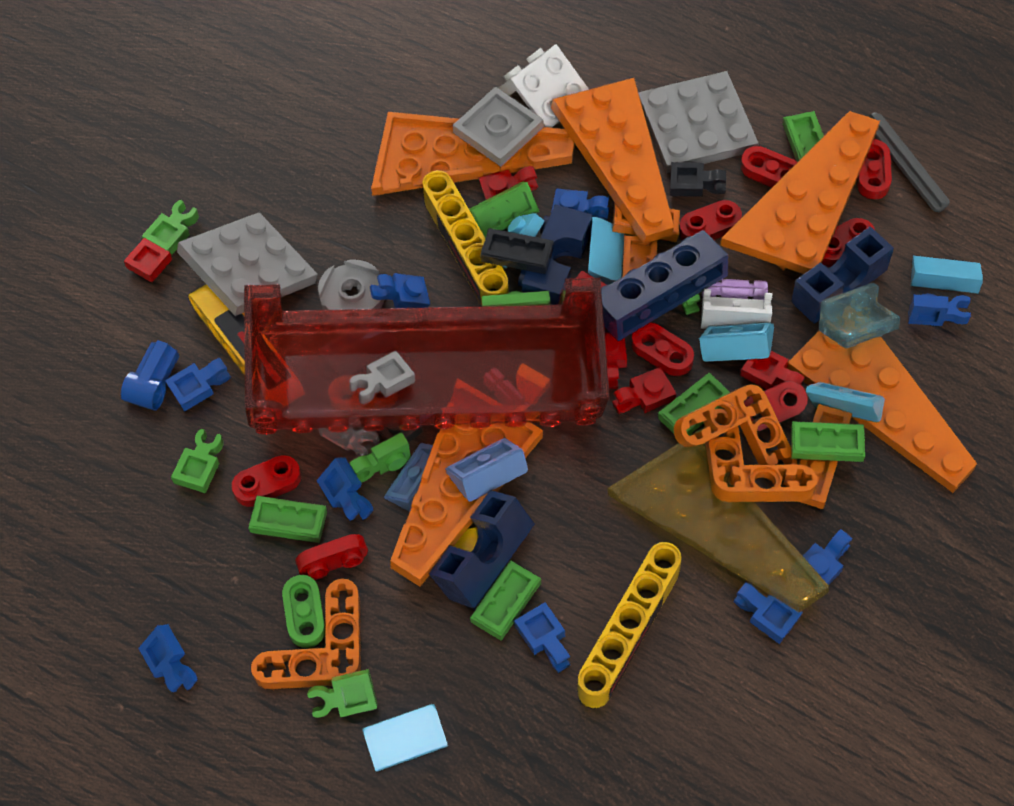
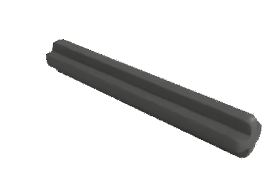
M876 112L872 113L870 118L880 121L875 138L884 142L889 147L892 160L932 211L942 212L950 204L947 196L885 118Z

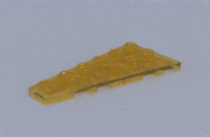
M678 443L608 488V496L797 612H801L829 592V585L755 502H725L713 494L707 453L703 444L689 448ZM725 473L724 482L727 483L728 487H734L730 483V474Z

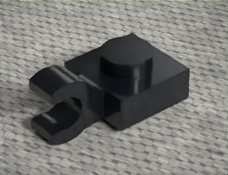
M671 162L670 196L703 197V189H707L713 194L726 193V170L704 171V163Z

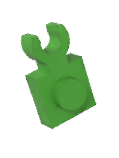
M182 200L177 201L172 207V215L168 217L161 213L142 235V239L146 238L169 251L172 256L178 248V242L186 240L190 235L187 227L197 222L199 218L197 209L193 207L189 213L182 214L186 209Z
M200 429L196 433L195 443L197 446L195 450L184 449L171 476L174 484L206 493L220 464L218 458L213 456L218 454L224 445L220 434L216 435L212 443L206 444L204 443L207 438L205 430Z
M401 432L372 447L371 454L352 460L350 466L361 483L371 478L376 472L382 475L387 471H396L403 467L411 457L409 443Z
M369 669L332 677V689L318 685L310 688L307 693L308 698L318 696L325 701L323 706L313 708L312 715L316 718L326 716L331 711V708L338 707L340 717L374 710L378 706Z

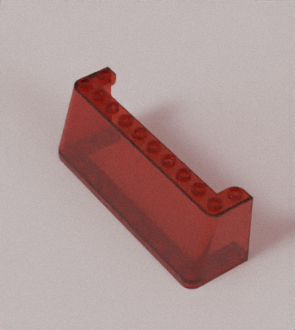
M600 278L565 279L558 305L283 311L280 284L244 285L245 410L248 425L256 429V433L274 434L278 429H292L294 433H309L314 428H327L330 432H345L351 427H363L366 431H381L387 426H399L401 430H416L423 425H434L437 429H451L460 424H470L472 428H487L491 424L505 423V426L515 428L532 422H540L542 426L551 427L557 426L561 422L575 421L576 425L586 426L596 423V419L603 415L609 401ZM397 351L415 373V383L388 397H385L379 391L375 393L373 400L361 404L359 402V393L366 389L358 388L351 392L349 380L358 374L367 375V365Z

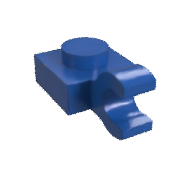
M556 189L552 210L556 204L592 214V218L598 217L608 220L609 197L594 196L588 200L587 191Z
M394 273L391 277L387 274H380L377 276L379 285L370 286L373 299L393 300L396 309L425 312L430 305L425 280L421 276Z
M930 293L914 294L908 311V324L942 326L944 321L967 324L971 313L961 312L958 308H968L970 297L960 295L948 302V297L936 296Z
M217 358L201 370L194 363L168 378L165 382L183 411H186L214 394L210 387L211 385H221L227 382L231 376L221 358Z
M345 457L335 458L316 481L333 508L342 507L344 514L349 520H353L358 514H360L362 519H366L373 512V506L365 497L356 492L362 483Z
M841 529L834 535L825 549L814 543L795 563L791 573L819 596L842 572L844 565L837 560L849 549L852 537Z
M747 582L737 592L738 596L733 601L741 609L753 612L750 623L778 644L783 641L803 614L800 609L774 590L766 598Z
M546 602L514 620L515 628L534 655L544 650L557 673L570 666V662L567 660L570 658V655L559 641L566 637L565 629Z
M168 624L156 626L138 648L154 677H164L166 686L171 692H176L182 684L186 690H190L198 680L195 672L180 662L185 652Z

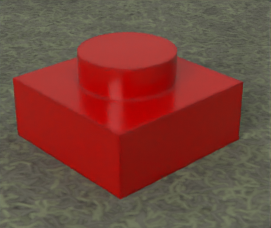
M143 238L127 256L124 263L127 269L152 283L171 262L172 257L169 251Z

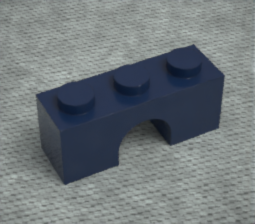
M555 204L551 215H545L544 223L540 228L541 238L554 241V249L546 274L521 270L518 287H522V293L549 291L550 309L560 312L564 303L563 293L571 284V267L561 265L554 260L561 256H572L582 259L591 237L592 214Z
M868 227L845 244L843 254L829 269L820 262L795 281L791 303L813 324L817 323L886 272L894 248L872 227Z
M492 490L488 492L470 517L478 530V539L474 549L469 552L449 545L429 572V575L449 600L471 608L477 606L535 525L516 497Z

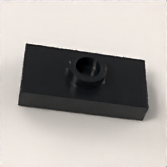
M489 228L480 254V260L485 263L546 274L554 249V241Z

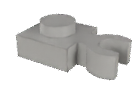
M394 351L367 365V375L358 374L353 376L349 380V389L352 392L358 388H365L366 390L359 393V402L365 404L373 400L375 393L379 391L385 397H388L415 383V373L397 351Z

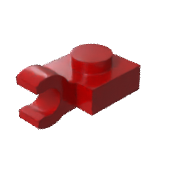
M533 166L522 168L514 176L507 169L479 177L480 188L485 200L523 181L528 183L531 191L538 188L535 180L537 175Z
M611 333L590 334L593 369H603L605 389H618V368H627L625 338L617 341Z
M771 351L770 356L766 359H748L741 369V377L764 389H769L785 381H793L801 385L805 380V377L800 373L787 369L789 359ZM787 393L788 396L797 399L794 393Z
M659 367L631 378L629 387H623L614 392L616 400L612 403L618 414L625 413L639 405L646 413L671 403L676 399L677 393L662 368Z

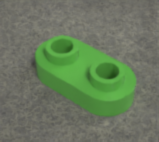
M297 575L290 578L282 590L287 630L290 639L295 645L301 648H311L318 645L325 636L321 595L318 585L313 578L306 575ZM300 594L309 595L305 601L296 600ZM305 627L314 628L313 632L309 635L301 634Z

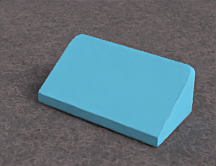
M593 217L588 274L610 285L622 278L625 234L612 232L613 223Z
M913 256L911 286L979 293L983 283L980 263Z
M754 323L708 326L699 338L703 361L768 358L771 353L774 324Z
M823 382L811 384L806 388V393L816 408L818 404L852 413V417L873 422L881 421L885 401L883 396Z
M434 704L362 729L376 772L448 747Z

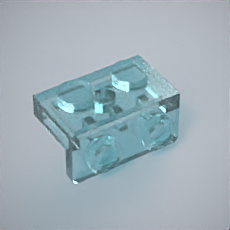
M873 282L823 300L821 303L819 331L846 349L899 329L900 316L878 303L879 286Z

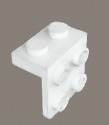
M557 44L546 52L539 48L526 58L529 65L523 69L517 65L503 76L507 82L498 88L507 95L517 91L529 109L543 119V127L549 128L560 122L551 109L553 99L589 90Z

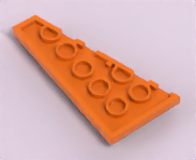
M631 78L553 99L552 111L641 242L646 244L672 236L674 224L635 79Z
M849 111L721 238L720 246L805 274L820 262L822 263L875 138L880 121Z
M388 112L371 191L372 196L423 188V178L426 174L436 170L446 172L455 183L479 179V177L507 169L511 173H517L522 168L533 166L535 170L572 164L575 143L565 129L543 127L500 167L453 133V124L459 120L458 118Z
M852 298L788 362L787 369L805 377L803 382L808 386L823 382L883 396L885 401L880 422L852 416L851 418L859 424H863L866 429L952 493L975 470L976 461Z
M457 379L451 402L448 404L445 412L444 421L439 433H437L421 477V483L411 503V510L407 521L403 525L391 557L390 568L420 587L430 576L429 572L449 545L454 546L473 523L470 517L487 494L469 502L446 473L448 466L502 438L508 439L523 449L526 458L542 439L543 430ZM503 485L492 491L498 492L503 487Z

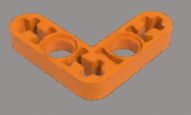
M750 384L738 388L682 416L674 425L675 439L682 446L689 448L703 444L740 425L759 465H775L778 463V460H782L784 465H798L796 459H791V446L765 392L757 385ZM752 396L754 402L746 407L744 400ZM717 406L724 408L727 412L728 420L724 426L718 424L714 419L713 413ZM761 413L762 418L751 421L750 417ZM704 422L705 428L696 431L694 435L689 436L686 430L690 426ZM760 424H764L770 429L771 438L767 443L762 442L758 438L757 429ZM777 446L778 450L767 454L766 449Z
M725 409L714 410L713 416L715 421L724 426L728 420L727 412ZM738 426L725 432L724 437L717 436L705 442L711 489L713 494L722 501L795 502L806 501L812 498L815 493L818 477L816 472L806 465H744ZM722 449L728 450L734 455V458L723 460L715 452ZM730 472V483L734 487H728L727 483L724 482L725 473ZM767 478L773 482L774 487L769 489L761 488L756 484L755 480ZM782 479L784 480L783 485H786L785 487H781ZM795 480H801L802 485L806 486H800L799 482Z
M341 578L330 583L326 589L325 648L266 651L255 657L251 665V671L256 683L264 689L314 687L318 685L332 686V677L361 670L360 597L354 582ZM340 591H347L348 596H350L346 598L347 613H340V605L337 599L340 596ZM341 623H347L353 627L351 636L343 640L334 637V628ZM339 650H346L348 664L353 665L346 668V673H339L338 667H334L340 665ZM312 660L317 666L314 673L306 677L298 675L296 667L301 661ZM289 661L288 667L291 676L286 677L284 670H274L271 673V677L267 678L261 670H265L268 663H273L275 669H286L285 662Z

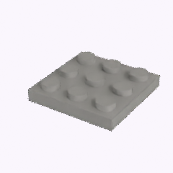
M727 71L638 92L647 126L666 173L671 172V162L706 164L742 155L746 149L758 146L759 144Z
M260 212L178 242V254L234 316L316 283L318 274Z

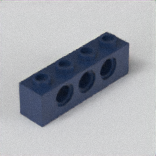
M704 230L693 236L686 237L680 244L666 252L659 253L653 260L637 269L630 270L624 277L610 285L603 286L598 292L593 294L595 317L617 341H620L704 289L727 277L728 254Z

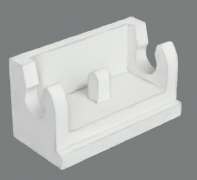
M704 289L701 329H706L708 326L771 322L772 293L765 292L764 300L710 297L711 289Z

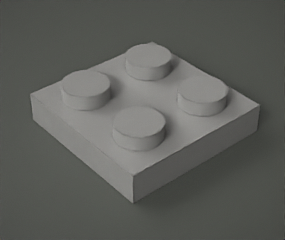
M495 86L453 124V133L501 167L543 128V119Z

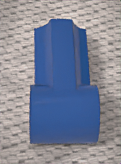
M158 340L155 343L151 342L136 372H130L124 379L121 388V399L144 408L157 410L165 397V380L169 378L179 358L178 351L168 343Z

